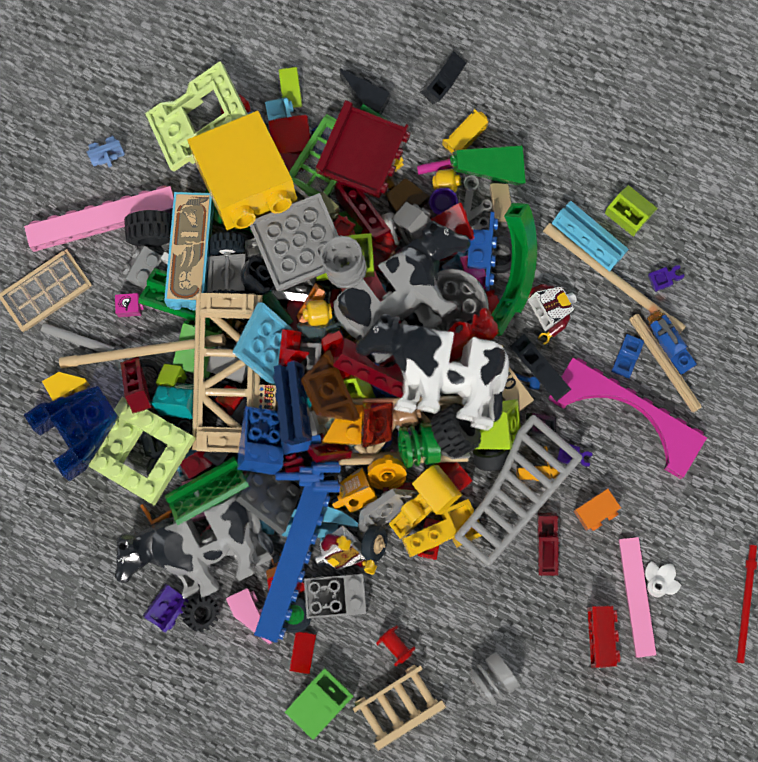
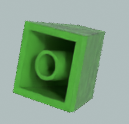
M186 320L183 323L179 341L195 339V321ZM212 322L210 326L205 325V337L222 334L223 329L215 322ZM204 347V348H206V349H213V348H215V347ZM195 349L176 351L173 365L181 366L185 373H188V371L194 373ZM204 356L203 378L211 376V372L206 371L210 356Z

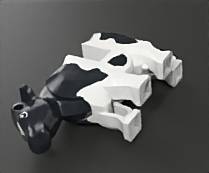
M389 314L380 315L365 336L356 342L355 350L359 356L393 354L395 361L401 368L404 377L403 397L395 403L394 410L412 413L416 410V403L419 401L420 395H422V400L418 404L417 409L436 413L440 409L438 402L440 400V392L445 394L457 393L463 398L462 404L464 407L457 412L456 418L471 421V427L483 430L491 429L493 421L497 422L503 412L502 393L509 372L508 355L501 345L473 337L463 347L461 363H449L454 332L400 324L399 317L394 316L392 318Z

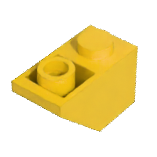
M61 372L42 381L52 401L56 404H63L69 401L70 396L75 393L78 395L87 390L86 387L90 385L85 378Z

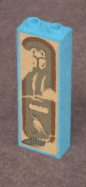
M174 192L164 299L167 307L170 309L180 310L183 307L196 311V293H207L208 257L210 256V240L214 215V202L210 193Z

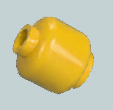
M453 169L439 170L433 176L434 190L449 188L456 193L458 186H461L460 175H456Z
M325 300L308 301L306 308L303 309V319L307 320L310 326L326 325L332 319L331 305L327 304Z

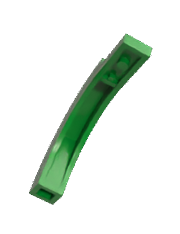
M512 203L504 215L511 236L512 263L506 289L491 314L498 325V336H502L514 314L522 312L534 281L537 263V235L529 204Z

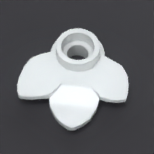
M651 561L647 565L645 577L648 580L647 589L650 595L662 597L664 594L673 595L678 592L681 584L674 580L676 569L673 564H666L659 568ZM655 584H658L661 589H656Z

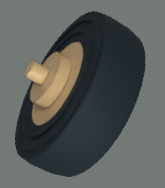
M371 526L366 530L361 546L362 555L366 560L376 562L384 555L387 546V533L384 528Z

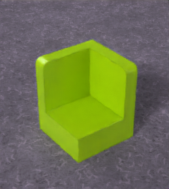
M164 364L156 384L157 386L174 387L176 382L185 383L187 376L181 366Z

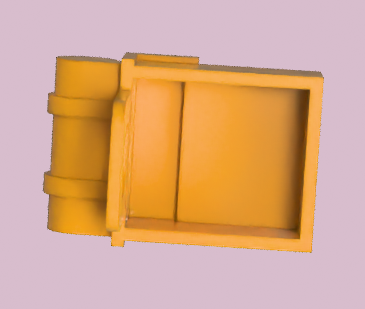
M544 446V449L548 452V447ZM546 460L545 465L534 466L550 480L551 478L555 479L560 474L554 467H550ZM524 467L516 468V476L519 480L539 481Z

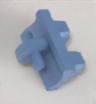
M111 136L105 140V145L99 146L96 142L89 144L87 154L93 167L107 163L110 168L113 166L111 161L125 155L119 140Z

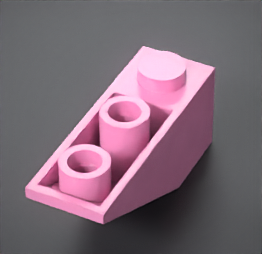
M247 588L226 598L233 616L255 633L262 609L258 610L256 606L258 599L255 592H250ZM262 638V639H263L264 641H266L268 644H272V643H273V642L270 641V640H267V639Z

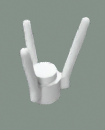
M395 213L383 214L381 217L390 228L395 244H399L395 232L398 228L403 240L408 245L410 242L406 234L392 220Z

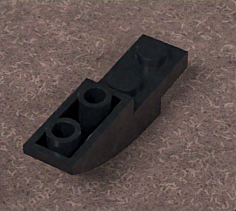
M525 334L510 345L512 350L556 402L571 390Z

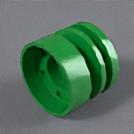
M431 422L420 424L418 433L413 425H410L408 430L405 426L399 428L398 448L406 468H411L413 463L416 467L419 466L421 457L426 465L440 462L441 448L433 436Z

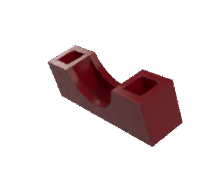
M344 338L335 350L333 366L398 398H402L404 377L399 365L395 363L394 366L388 368L378 366L369 360L367 356H359L355 350L356 343Z

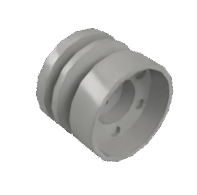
M339 236L326 242L322 248L320 258L330 282L340 288L354 287L359 284L366 275L367 266L357 241L350 237Z
M494 652L485 659L489 667L485 670L480 664L476 665L481 674L477 675L473 669L468 671L473 685L480 695L492 706L496 704L492 696L494 693L500 700L503 699L500 692L501 688H504L510 694L520 687L517 679L497 652Z

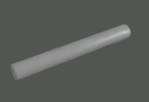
M43 323L41 332L99 352L116 349V347L47 323Z

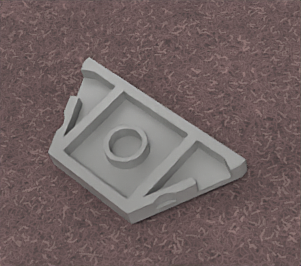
M391 489L384 492L374 502L367 504L360 511L357 533L360 539L363 540V536L369 527H382L394 519L401 512L400 509L405 503L419 495L418 491Z

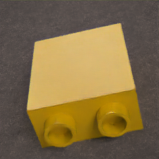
M259 111L187 139L194 161L226 230L234 227L238 229L246 228L252 225L256 218L270 212L274 214L282 213L288 210L292 203L298 201L293 180Z

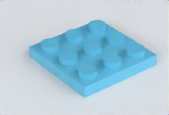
M258 302L232 353L267 383L274 384V366H277L279 363L282 329H293L268 306Z

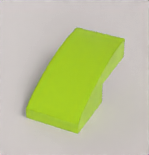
M297 67L279 69L282 98H287L288 101H291L293 108L302 107Z

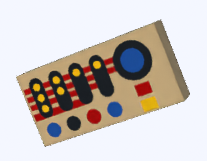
M259 385L257 408L278 411V402L275 398L276 385Z

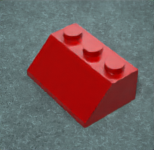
M613 606L588 607L591 667H617V662H620V652L616 650L619 634L618 630H615L614 622H617V611L613 610Z

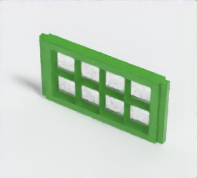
M328 114L324 116L289 172L293 182L309 197L322 191L329 196L335 184H337V181L319 175L316 172V165L337 120Z

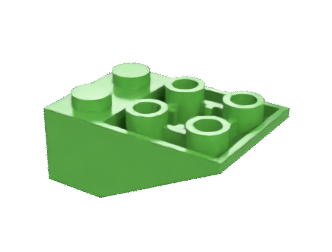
M324 668L285 713L314 740L354 695Z

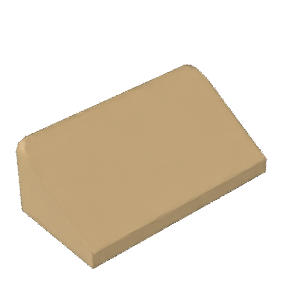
M492 183L490 184V195L495 218H498V223L506 222L504 215L511 206L508 184Z

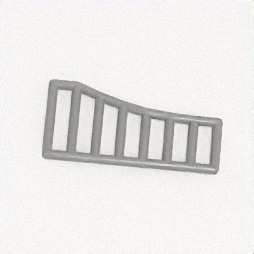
M530 416L518 430L512 448L493 486L469 519L457 531L455 539L486 566H491L580 463L582 455L537 416ZM533 425L572 457V460L566 467L526 434ZM522 441L560 472L553 482L518 453ZM514 460L547 487L540 497L510 472ZM505 479L510 481L534 502L527 512L500 489ZM495 495L521 517L515 526H512L489 506ZM483 512L488 514L508 532L502 541L498 540L477 521ZM471 527L496 547L489 556L484 554L464 536Z

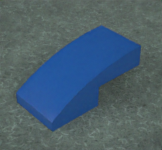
M626 334L611 372L629 379L644 341Z

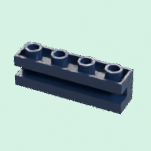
M296 361L287 362L288 366L286 367L281 364L274 366L273 374L276 384L275 398L278 402L277 417L280 421L279 435L282 442L291 446L312 440L307 393L301 382L305 375L304 365Z

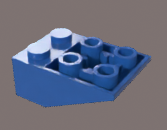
M245 407L238 450V470L275 475L282 468L283 442L279 435L280 421L277 417L278 411Z

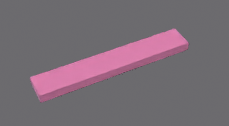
M639 537L619 539L635 657L656 655Z

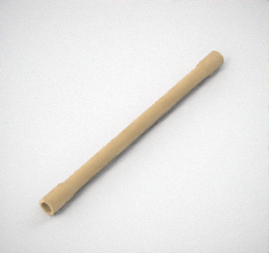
M549 223L543 231L544 233L566 247L657 318L661 319L662 316L667 315L679 334L686 327L613 271L609 272L553 224Z
M224 334L206 336L204 340V347H216L226 344ZM195 339L79 356H65L59 358V365L61 368H69L83 364L195 349Z

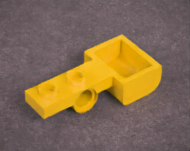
M439 465L429 467L412 483L419 495L405 503L400 509L401 512L389 523L400 539L405 538L432 510L436 515L443 514L462 495Z
M469 499L449 507L441 514L444 521L403 538L402 541L409 556L413 557L450 539L453 540L456 548L462 546L455 539V534L474 512ZM472 527L464 535L469 541L482 537Z

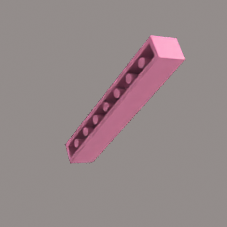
M160 186L154 191H141L136 196H123L120 200L114 202L109 200L99 206H87L81 211H68L65 213L66 215L59 217L54 215L44 221H32L29 225L24 226L29 247L35 252L125 227V216L137 211L159 210L172 214L174 193L171 186Z

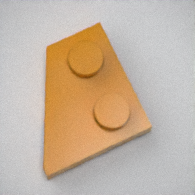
M355 405L360 416L358 421L333 419L329 430L322 439V443L360 445L362 405Z

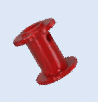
M397 626L388 629L376 642L377 646L383 643L396 657L397 661L394 666L404 663L416 650L415 646L409 650L395 633L398 629Z

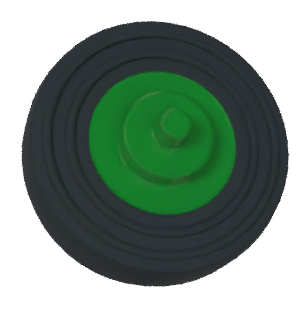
M297 597L296 602L292 601L290 609L293 610L289 621H285L283 627L289 633L302 632L311 622V619H307L306 601Z

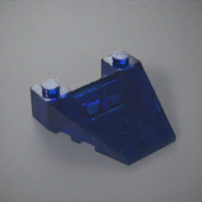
M99 386L76 392L74 395L65 398H57V400L49 403H41L24 414L33 431L40 436L54 426L57 428L69 450L54 459L53 462L61 475L68 481L86 471L119 418Z

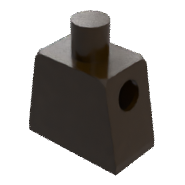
M393 177L387 180L390 191L386 194V200L395 214L406 202L411 205L415 203L420 208L429 202V196L407 178L403 179L400 183Z

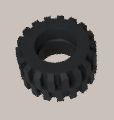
M143 210L125 216V240L127 243L139 247H155L170 242L171 214L159 210Z
M457 403L436 413L431 421V429L437 444L448 456L453 458L465 455L479 447L481 443L480 429L471 427V421L456 418L457 412L463 408V405Z

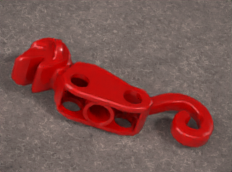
M487 308L481 309L479 317L477 314H474L472 324L460 321L453 324L447 331L454 332L449 363L462 356L463 347L473 337L482 340H492L496 337L498 325ZM459 325H462L463 330H461L459 333H456V328Z

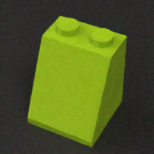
M518 399L503 401V412L497 422L493 421L491 429H480L481 443L476 449L511 450L516 434L521 428Z

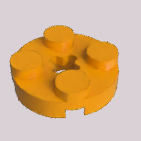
M384 455L367 467L369 483L377 489L383 490V487H389V490L396 489L404 484L406 480V467L401 460L394 458L392 455Z

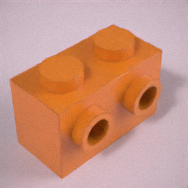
M606 489L573 512L586 531L590 528L592 531H595L602 526V520L608 518L610 521L619 515L617 511L621 507L609 489Z

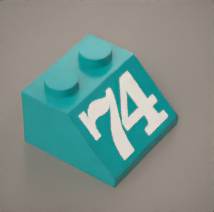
M176 383L174 387L158 386L151 403L159 416L193 419L194 384Z

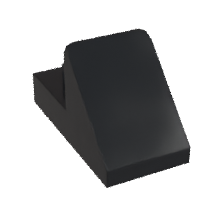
M526 413V421L530 416L535 415L556 433V417ZM535 425L526 433L529 436L548 437Z

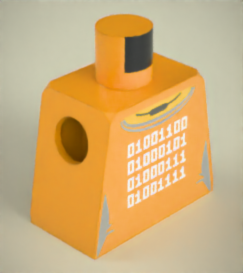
M360 468L340 482L339 495L330 501L336 510L345 505L349 512H354L374 502L378 497L374 487L369 483L368 475L363 468Z

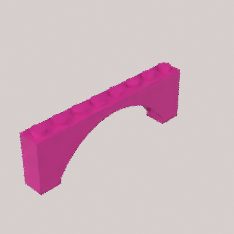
M572 358L561 376L571 390L557 402L551 395L548 400L563 409L568 404L590 398L614 399L634 407L650 421L660 437L666 459L664 470L679 479L684 478L707 439L703 435L704 433L697 428L692 429L688 427L687 422L680 418H673L666 409H658L653 406L654 403L651 400L636 396L637 393L634 390L621 387L620 382L617 380L606 378L599 369H591L586 366L587 363L582 359Z

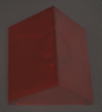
M362 401L361 441L363 447L366 448L392 440L393 402Z

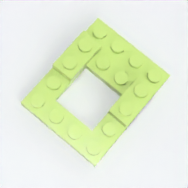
M220 61L189 82L186 93L172 102H161L145 113L170 169L174 172L188 162L195 163L187 139L248 115L224 65ZM214 90L224 114L198 132H195L187 114L203 103L202 97Z
M122 397L83 458L82 463L155 506L196 438L147 409L133 414L126 398ZM143 431L167 444L166 449L148 478L123 464Z

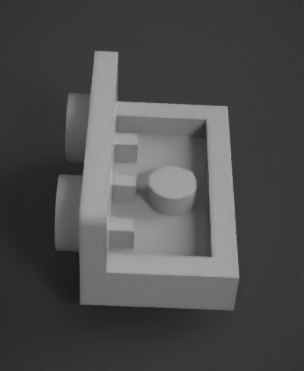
M138 246L132 251V258L129 264L127 263L123 267L121 278L144 290L147 286L148 277L154 268H158L162 256L146 246Z

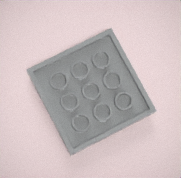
M320 193L292 204L288 210L282 213L274 214L271 212L261 216L250 225L277 293L324 274L325 270L320 258L322 248L332 238L339 237Z

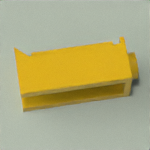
M474 109L473 114L471 113L449 136V139H443L442 145L451 153L456 150L467 149L488 127V118L484 113L477 112Z

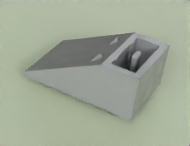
M363 574L304 579L307 619L367 614Z

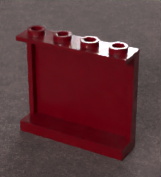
M345 100L316 165L317 174L380 199L381 194H385L387 191L389 176L392 177L394 175L396 160H400L404 149L401 148L404 142L407 143L410 138L409 125L406 124L403 127L357 109L353 107L352 102Z

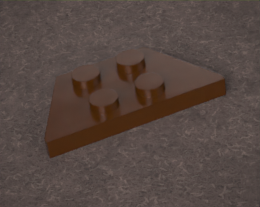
M328 350L304 375L301 382L317 416L358 421L360 416L339 369L333 366L334 358L331 351Z

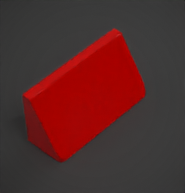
M303 632L295 634L289 671L310 674L316 639L315 634Z

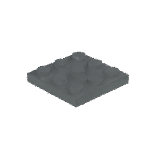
M247 471L245 479L249 486L239 491L235 500L280 535L283 534L287 529L301 489L289 480H275V475Z

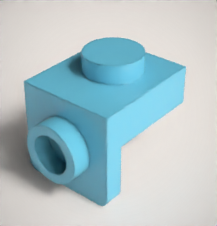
M287 98L265 102L268 120L291 117L290 112H293L292 102L288 101Z

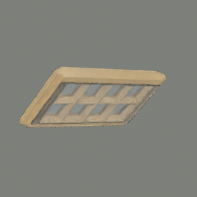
M66 249L1 292L0 300L20 330L25 332L89 289L92 284Z

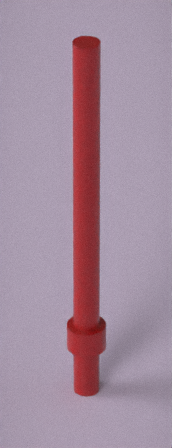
M749 545L748 560L745 562L747 571L736 663L743 664L745 661L754 572L757 570L758 563L756 561V545Z

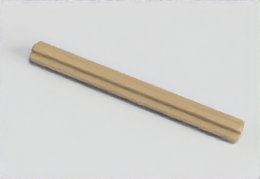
M639 314L633 315L629 321L691 412L699 410L701 404Z

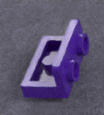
M165 584L143 614V617L166 633L167 630H170L175 625V619L178 615L183 613L181 607L185 608L184 601L188 603L189 600L187 598L184 599L182 594L168 584Z

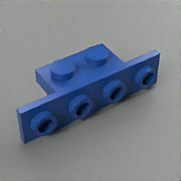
M495 212L490 214L489 230L473 229L474 239L471 241L468 251L467 267L486 269V291H490V285H494V274H491V267H495L496 255H492L493 248L497 247V237H494V230H498V218H495Z

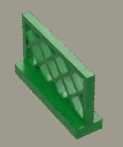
M233 457L166 494L165 498L170 505L177 525H180L247 488L249 485L242 470H238V463Z

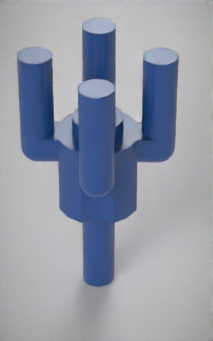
M313 461L311 462V467H299V472H276L275 480H299V486H312L314 492H340L338 480H324V473H340V465L338 461L324 463Z

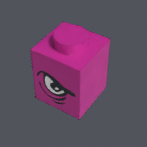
M138 293L115 295V312L118 317L142 316L141 310H144V305L139 304L140 296Z

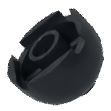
M255 255L244 264L241 270V281L243 286L252 294H268L275 289L263 257L260 258Z

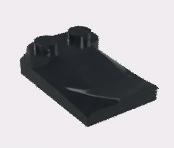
M202 412V426H206V427H207L206 421H205V418H204V415H203V412ZM160 416L165 421L192 435L193 419ZM144 431L140 436L145 457H160L167 447V444Z

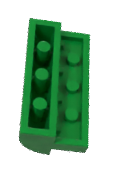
M154 268L147 279V286L139 297V304L195 321L196 311L183 307L180 310L167 307L164 301L167 272ZM205 318V325L210 326L213 320Z

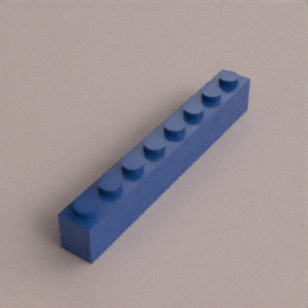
M304 486L254 633L255 636L276 643L279 642V639L283 640L286 633V628H283L285 621L290 620L293 612L290 609L292 601L296 602L299 590H296L298 583L303 582L306 573L303 571L305 563L309 564L312 552H309L311 544L315 545L318 534L315 533L317 526L322 525L325 516L322 514L323 509L328 507L331 496H328L329 492H314L312 486Z

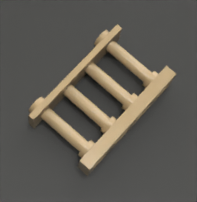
M411 666L405 670L406 675L369 699L366 700L363 697L355 702L354 712L361 709L377 736L375 737L377 741L374 742L377 750L382 749L446 708L442 700L439 702L437 699L434 700L419 676L418 672L422 670L421 666ZM410 677L427 702L426 706L428 709L423 712L416 709L401 684ZM392 688H395L411 714V719L406 723L403 720L400 721L384 693ZM375 699L379 700L394 725L392 726L394 730L388 734L386 731L383 732L367 705Z

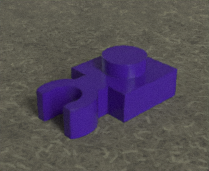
M674 266L670 272L665 267L649 273L648 277L654 291L658 292L673 286L672 280H682L685 277L684 274L681 276L675 274V271L679 270L681 266Z
M569 444L577 452L580 451V447ZM561 447L559 448L557 460L560 463L568 464L572 457ZM588 451L580 453L582 455L580 464L584 467H589L590 463L584 461V456L592 457L593 454Z

